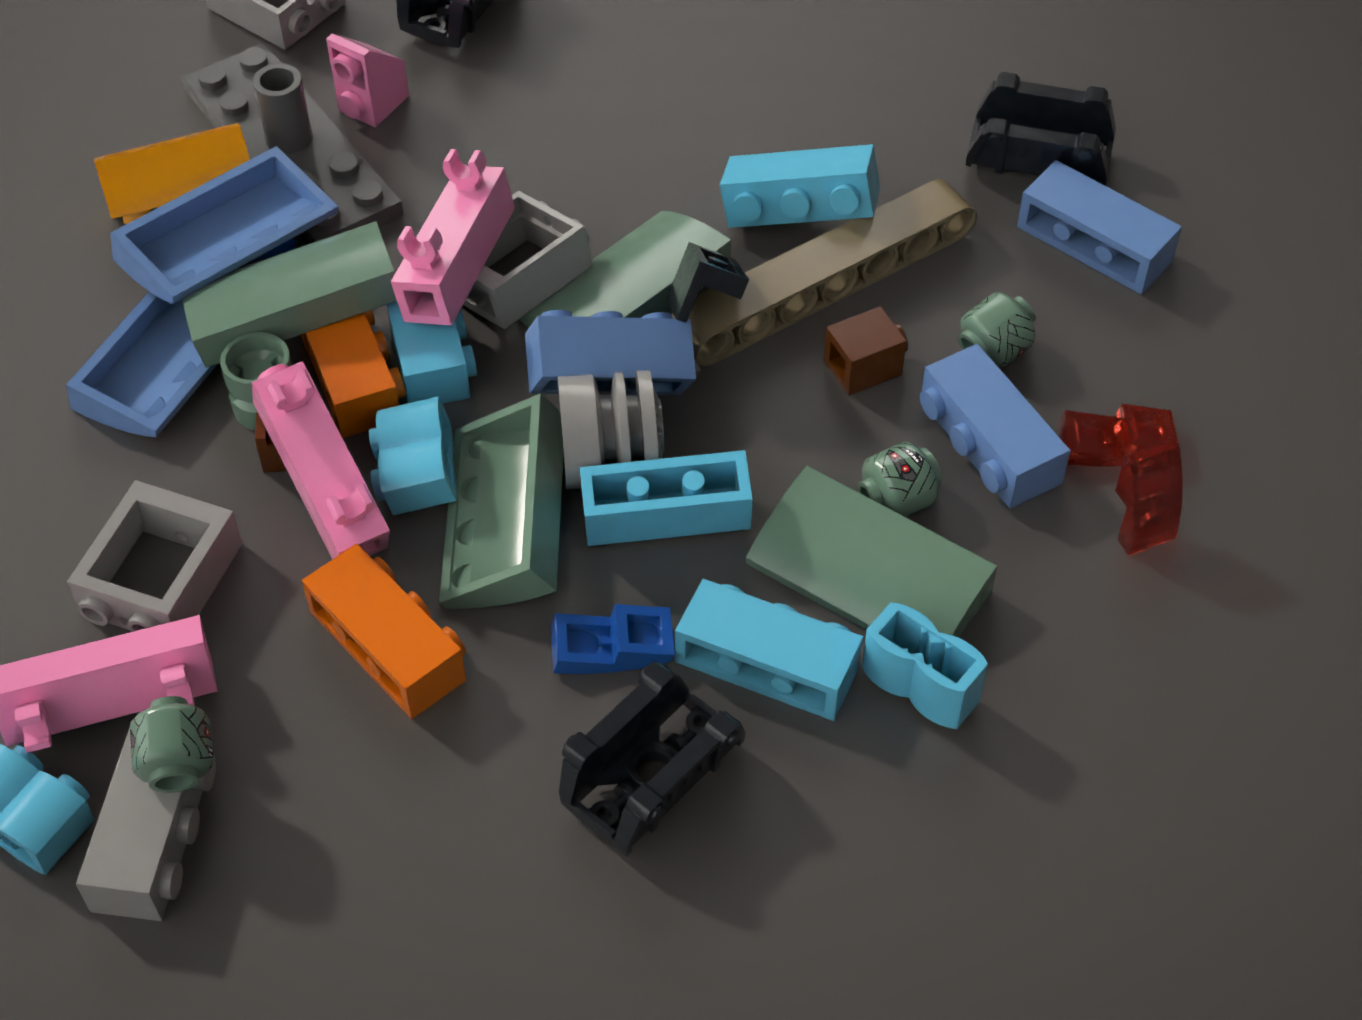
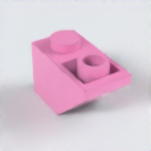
M332 33L326 38L338 109L346 116L376 128L409 97L405 62L369 44Z

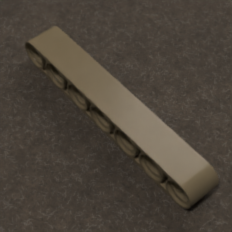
M935 179L875 208L873 217L855 218L745 272L749 281L741 299L714 289L698 295L688 319H691L694 360L701 366L713 365L959 241L975 225L977 211L944 179Z

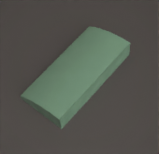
M660 211L592 259V267L519 320L527 327H530L538 315L550 310H567L572 313V316L591 317L603 311H617L622 313L623 317L642 318L646 314L655 312L669 313L672 310L667 301V296L688 243H694L731 258V239L692 217L671 211Z
M377 221L236 269L183 298L192 342L205 368L220 363L221 353L226 345L241 335L250 332H266L274 334L284 341L397 301L391 285L395 271Z
M541 393L455 429L453 463L456 474L457 500L448 503L439 604L445 609L500 606L537 598L557 591L564 455L561 412Z
M808 465L797 476L774 508L751 546L745 564L865 630L892 602L903 604L919 611L935 625L939 633L953 635L958 638L991 594L997 571V565Z

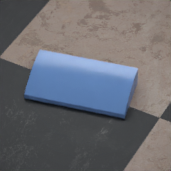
M275 146L111 232L113 260L142 287L162 300L174 304L337 214L338 205Z
M148 292L66 384L70 409L121 431L141 436L157 437L218 365L215 364L205 368L191 339L183 299L172 304Z

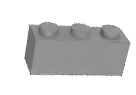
M129 728L76 881V886L90 912L162 921L168 900H175L180 892L183 878V867L180 862L186 844H193L198 834L200 824L198 805L202 792L209 791L214 783L216 774V758L214 755L212 768L203 777L199 778V783L195 787L181 792H157L149 787V783L143 782L133 773Z

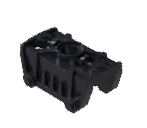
M397 0V19L402 31L433 43L459 48L461 40L468 32H474L476 21L493 0ZM437 15V17L427 19L424 23L418 21L424 16Z
M1000 73L997 80H993L978 106L965 166L971 167L972 164L994 167L995 173L1000 174L1004 171L1012 170L1041 175L1057 160L1106 186L1116 131L1111 99H1108V91L1105 88L1095 86L1088 87L1086 91L1020 81V77L1014 73Z
M654 661L642 670L639 686L586 735L578 732L576 735L570 736L565 742L562 750L564 759L559 786L561 804L595 834L627 857L632 851V846L647 831L654 832L658 828L659 820L707 772L712 771L714 773L719 768L721 759L735 745L740 746L744 742L746 732L740 721L727 711L723 712L720 710L716 712L697 696L690 694L681 676L668 666H663L658 661ZM682 705L687 707L691 712L686 718V731L681 735L671 733L666 739L660 741V726ZM658 760L666 764L650 781L642 779L636 772L639 766L646 761ZM617 784L614 787L617 797L612 802L608 800L598 801L589 809L581 803L597 786Z

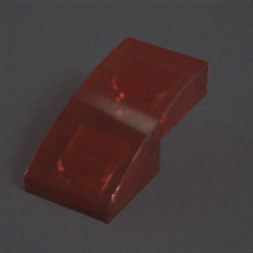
M1122 403L1114 417L1064 410L1057 422L1059 438L1071 450L1067 465L1093 467L1141 465L1174 459L1180 453L1171 410Z
M1174 439L1124 456L1115 491L1126 505L1117 540L1128 556L1175 539L1177 536L1182 510L1183 479L1180 449Z

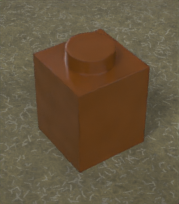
M881 306L826 327L824 362L848 396L902 375L905 352L908 350L907 336L901 325L893 323Z

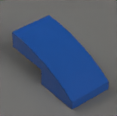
M615 604L610 617L554 613L550 625L554 674H597L645 668L654 661H658L660 664L672 662L675 656L671 612L668 607Z

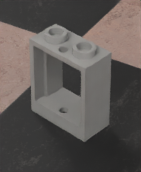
M206 0L207 8L284 50L308 34L309 31L346 3V0H288L282 6L276 8L263 0Z
M520 191L512 195L515 209L463 304L503 329L509 327L593 266L588 244L590 237L584 225L578 220L571 219L550 208L545 202L537 201ZM527 240L542 248L541 251L505 276L489 268Z
M135 480L67 580L78 612L94 624L104 626L109 623L131 632L199 615L243 544L234 511ZM142 532L195 548L163 599L110 583Z

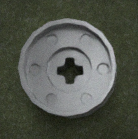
M636 370V395H626L623 372H614L611 397H600L593 374L557 376L567 490L582 488L579 467L605 465V462L614 461L616 463H625L639 459L641 461L662 459L664 452L662 406L652 383L650 370Z

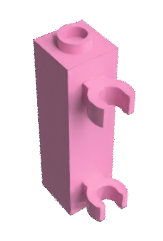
M450 149L443 161V171L449 181L420 232L415 238L412 227L405 226L397 240V248L404 259L392 278L391 285L404 322L452 326L515 209L504 167H486V158L481 150L474 151L467 166L460 161L457 150Z
M303 361L289 367L286 364L275 365L262 372L258 380L252 382L253 404L331 558L334 559L356 543L369 556L388 548L390 529Z
M200 615L0 665V732L5 746L24 742L26 753L52 746L51 735L144 711L150 708L152 701L161 697H182L187 700L189 705L195 706L194 697L218 692L214 664Z

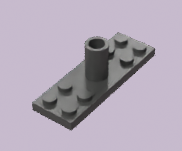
M264 42L182 77L186 93L215 128L234 123L240 124L250 159L277 146L338 205L337 214L301 233L310 244L377 221L379 227L404 215L402 201L304 89L299 70L292 65L282 63Z

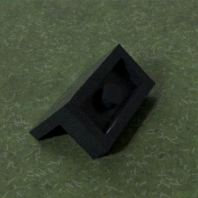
M689 242L669 290L667 301L675 319L686 323L701 285L741 299L749 279L736 259Z

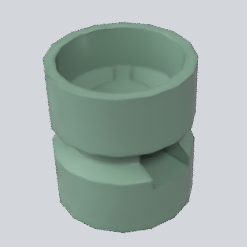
M250 332L241 335L228 343L221 353L220 366L225 384L229 390V399L237 422L247 429L255 430L257 410L253 404L252 382L258 380L259 375L270 367L279 364H286L288 367L292 366L290 352L285 341L274 334Z

